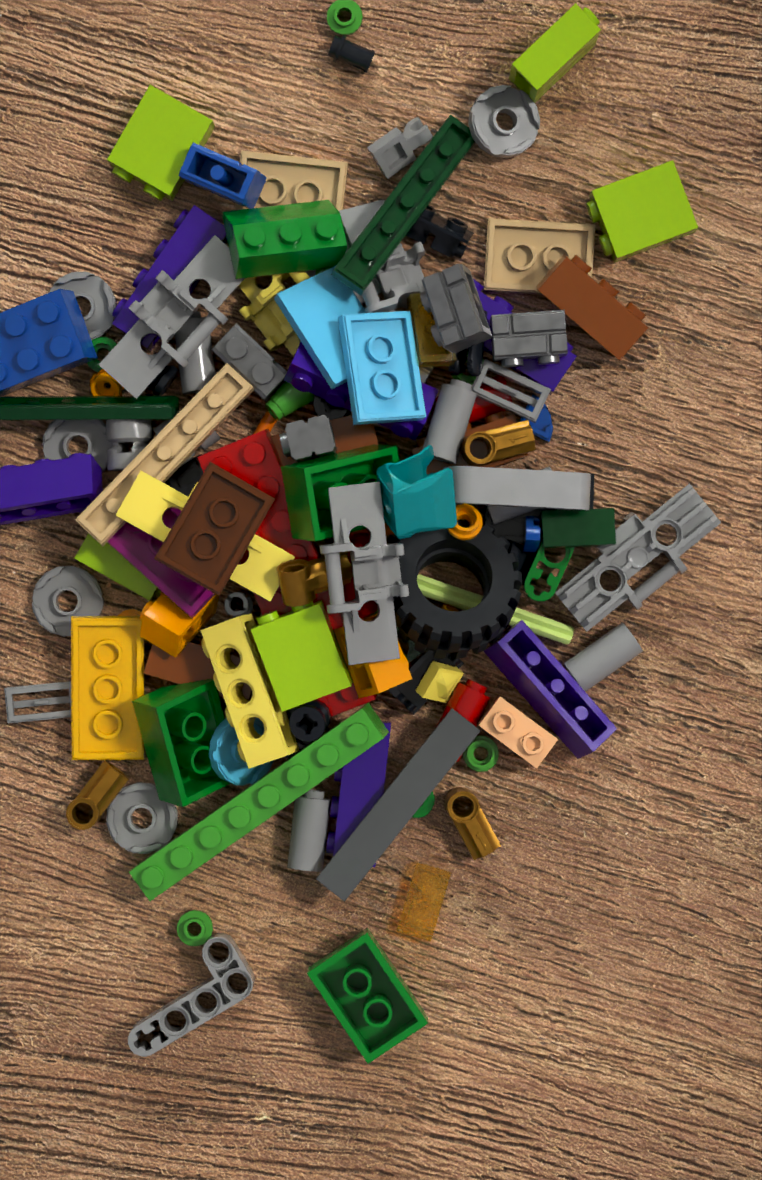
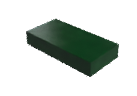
M614 508L589 509L587 511H541L542 549L616 545Z

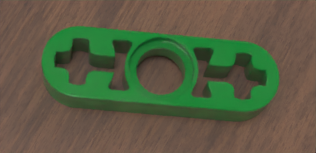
M541 542L524 580V591L530 599L539 602L546 601L555 594L575 547L565 548L563 560L559 563H552L546 559L544 554L545 548L542 549ZM540 561L546 567L558 569L559 571L556 577L552 573L548 574L546 584L550 586V590L548 592L542 591L538 596L533 593L535 587L530 585L532 578L539 579L541 577L543 569L536 568Z

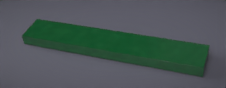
M452 115L447 118L333 269L331 274L333 277L362 296L476 143L471 136L469 127Z
M134 396L0 397V420L173 419L179 410V397L139 396L137 399Z

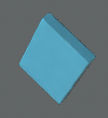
M336 266L277 293L274 298L331 389L347 382L338 317L342 314L365 313L364 307L353 290L331 275Z
M411 311L356 313L339 316L338 322L353 425L421 421L425 419L426 411Z

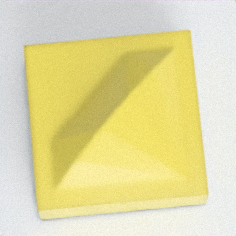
M432 661L415 691L422 698L447 703L464 673L456 666Z

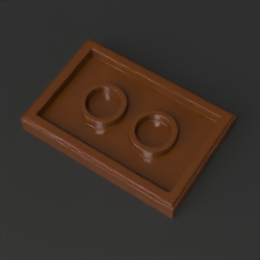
M210 462L154 560L220 596L275 498Z

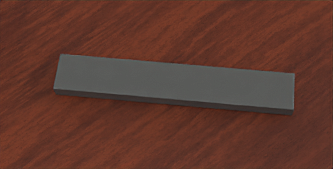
M451 708L316 877V880L345 902L478 735L480 730Z

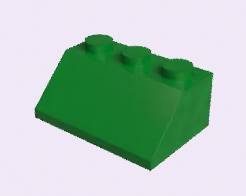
M329 200L222 212L235 279L332 268L340 262L346 253L347 241L341 215Z
M214 679L161 687L132 701L159 800L185 807L230 784L218 777L211 766L209 758L210 740L216 727L225 719Z

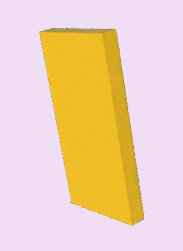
M71 616L72 760H144V743L132 701L144 696V638L140 636L142 624L140 616Z

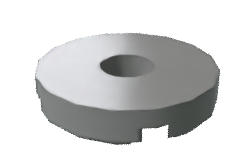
M508 85L490 87L476 98L470 109L468 121L471 136L479 148L491 156L500 158L520 155L533 145L540 128V116L536 104L527 93L522 90L518 91ZM498 113H506L511 117L513 122L511 130H503L498 126L496 121Z
M86 271L71 272L60 277L53 284L54 286L50 289V292L58 289L74 291L76 299L86 298L90 301L91 310L83 319L91 341L98 337H103L112 328V322L115 319L112 313L117 306V300L111 287L103 279Z
M102 419L54 420L49 424L43 436L42 444L45 459L58 460L68 458L72 455L69 451L70 441L74 437L80 436L84 437L88 443V450L85 454H92L101 467L102 473L107 470V450L112 447V443L106 438V424Z
M59 566L44 573L36 583L32 596V609L39 624L50 633L63 637L71 636V616H101L104 607L103 590L97 579L87 570L75 566ZM65 591H72L78 599L76 608L70 612L63 611L58 604L59 596Z
M137 782L122 788L109 805L106 824L112 839L125 848V850L131 853L148 854L159 850L172 839L178 826V810L176 805L159 800L155 784ZM145 808L150 811L152 823L149 827L140 828L134 824L132 816L136 809Z

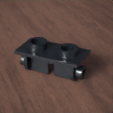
M429 205L406 236L425 244L429 233L436 237L430 248L451 259L454 256L461 259L467 247L461 242L467 244L474 233L467 230V224L459 219L449 217L447 220L435 214L436 210Z

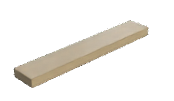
M226 363L75 521L103 547L126 523V521L115 515L140 471L165 483L254 391L253 386Z

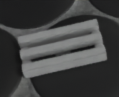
M485 359L482 364L481 374L476 377L471 391L477 394L476 397L536 423L551 389ZM489 370L541 395L538 400L487 377V371ZM483 383L534 407L533 412L481 389V384Z
M71 681L4 688L8 724L71 717V710L15 715L14 708L63 703H70L71 707ZM69 689V696L13 701V694Z

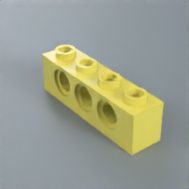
M252 613L241 615L200 630L203 636L201 640L202 649L205 655L211 659L215 671L213 674L215 686L223 694L227 705L225 709L226 718L230 726L235 728L239 740L237 743L238 753L241 759L247 763L248 769L300 751L295 736L290 730L286 711H281L250 630L256 625ZM232 649H235L240 655L238 666L231 662L230 652ZM244 683L248 684L252 690L250 701L245 699L242 694ZM255 718H259L264 724L263 735L258 734L254 728Z

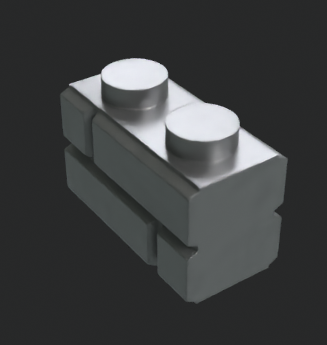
M456 264L421 280L425 291L420 293V298L425 310L433 314L436 324L431 326V331L439 347L443 346V348L451 353H457L471 347V345L491 339L492 334L470 269L463 264Z
M564 310L491 315L490 317L493 362L501 361L502 367L523 366V359L538 358V365L560 363L559 357L568 354Z
M237 323L212 348L214 354L225 364L228 363L251 384L254 392L265 402L273 396L284 382L287 371Z
M325 415L308 418L307 423L304 420L287 423L286 433L279 434L284 456H291L297 462L314 459L315 455L323 457L335 454L337 450L331 422Z

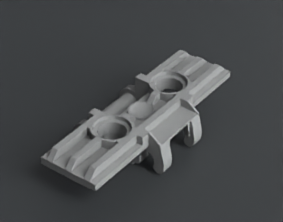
M384 200L339 211L345 236L350 247L383 205ZM417 242L410 250L404 251L402 243H400L376 275L385 300L380 301L372 281L362 294L367 306L364 311L365 313L395 312L397 308H406L411 311L418 362L442 356L445 354L443 346L439 347L434 340L431 326L434 324L420 298V293L425 291L421 281L425 277L419 265L420 259L425 255L422 242Z
M216 235L213 236L175 280L171 279L163 270L155 277L158 283L141 302L135 300L129 306L130 311L139 320L99 363L102 369L136 399L172 359L185 368L189 364L188 358L220 323L224 325L228 320L218 308L245 278L235 279L229 247ZM204 280L210 285L211 292L207 298L195 299L191 297L189 289L194 281ZM199 307L204 308L209 313L177 350L171 347L168 342ZM148 334H156L162 340L161 350L153 355L146 354L141 348V341Z
M380 482L329 487L328 496L334 543L320 546V554L325 555L330 605H327V613H342L348 665L400 659L393 597L409 596L408 584H403L401 580L399 556L405 555L404 544H387ZM356 526H364L369 531V541L363 547H355L350 542V531ZM350 551L355 598L349 601H345L339 554V552ZM367 601H375L378 606L376 617L370 621L362 620L358 615V611L361 610V607Z
M690 483L645 520L641 521L633 512L623 518L624 523L615 529L616 545L594 546L602 555L555 592L586 632L627 599L636 610H639L643 606L641 602L678 572L683 574L688 570L679 557L721 523ZM663 524L672 526L676 531L675 541L668 546L660 544L656 539V531ZM663 552L669 559V562L635 590H632L627 584V580ZM606 570L615 571L619 577L618 588L614 591H606L600 585V576Z

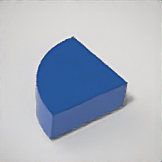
M532 395L533 398L539 399L536 395ZM544 404L536 423L529 421L534 436L549 443L553 432L551 414ZM527 405L526 409L533 412L534 407ZM521 417L519 422L525 421L526 419Z
M525 516L523 552L536 553V550L539 548L541 527H539L540 518L537 516Z

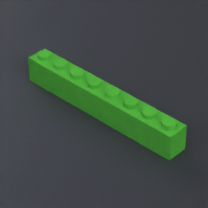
M369 703L365 704L317 740L308 744L144 859L129 871L130 875L149 901L153 900L384 739L389 733L388 729Z

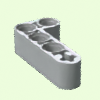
M477 466L443 467V469L450 468L453 471L456 505L469 504L472 506L487 505L584 511L590 508V473Z
M215 933L206 941L202 949L203 960L212 977L139 1020L133 1026L128 1036V1045L134 1054L147 1057L156 1053L242 1001L251 993L255 983L253 970L230 935ZM221 942L228 947L229 956L225 959L214 958L210 953V946L213 943ZM240 973L246 977L248 986L242 990H235L229 985L228 977L231 974ZM203 992L212 993L216 997L217 1005L210 1009L202 1007L198 1002V995ZM171 1011L182 1012L185 1016L186 1024L181 1027L172 1026L167 1020V1014ZM159 1024L161 1031L153 1036L150 1041L151 1045L147 1041L140 1043L138 1038L141 1030L144 1034H149Z

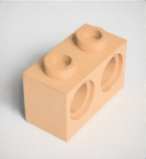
M499 695L478 722V726L536 769L558 741L555 736Z

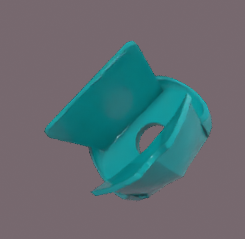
M428 445L418 454L397 463H386L377 470V482H380L384 521L398 540L409 538L419 532L453 528L457 524L453 471L450 468H445L439 472L427 474V466L434 459L432 445Z

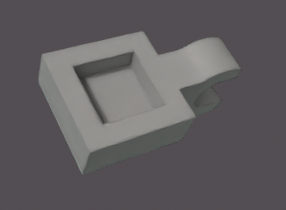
M416 117L406 124L403 133L395 127L367 148L381 173L389 179L417 158L413 150L428 143L433 138V135L428 126L423 125L420 118Z

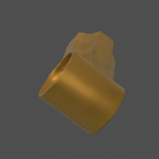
M528 420L475 432L468 436L461 446V455L464 461L472 466H482L490 462L536 451L534 434ZM479 439L486 443L488 453L484 459L475 458L471 454L470 444L473 440Z
M339 552L343 585L351 583L353 577L352 566L347 555L344 552ZM325 556L310 561L302 559L290 560L281 563L277 567L282 600L286 606L296 607L309 604L315 600V594L328 590Z
M104 760L77 797L68 805L66 809L68 823L78 830H86L94 826L130 778L115 765ZM79 803H86L91 806L93 810L91 821L83 822L78 819L75 811Z
M457 787L449 791L444 803L446 811L473 860L494 852L501 844L480 807L476 796L465 787ZM461 796L470 798L471 807L466 813L458 814L453 811L452 806L456 798Z

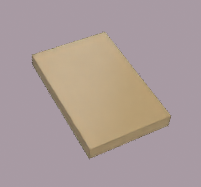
M241 150L240 163L258 170L267 177L254 208L329 200L338 211L343 210L348 162ZM235 203V210L248 209Z
M488 218L483 291L543 295L537 290L536 286L564 254L570 259L575 255L579 256L592 268L588 273L592 277L595 224Z

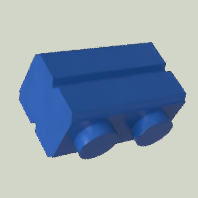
M194 142L190 146L179 173V177L188 183L248 209L255 207L267 178L252 167L245 164L242 165L238 161Z

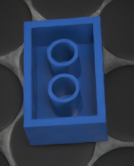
M58 289L0 313V396L7 395L98 359L74 291Z

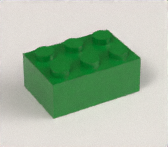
M373 444L281 466L292 539L319 541L333 537L328 488L377 482V470L380 466L386 463L399 462L397 446ZM356 526L350 532L362 530L366 527Z
M368 927L308 967V976L368 1064L428 1024L427 1014Z

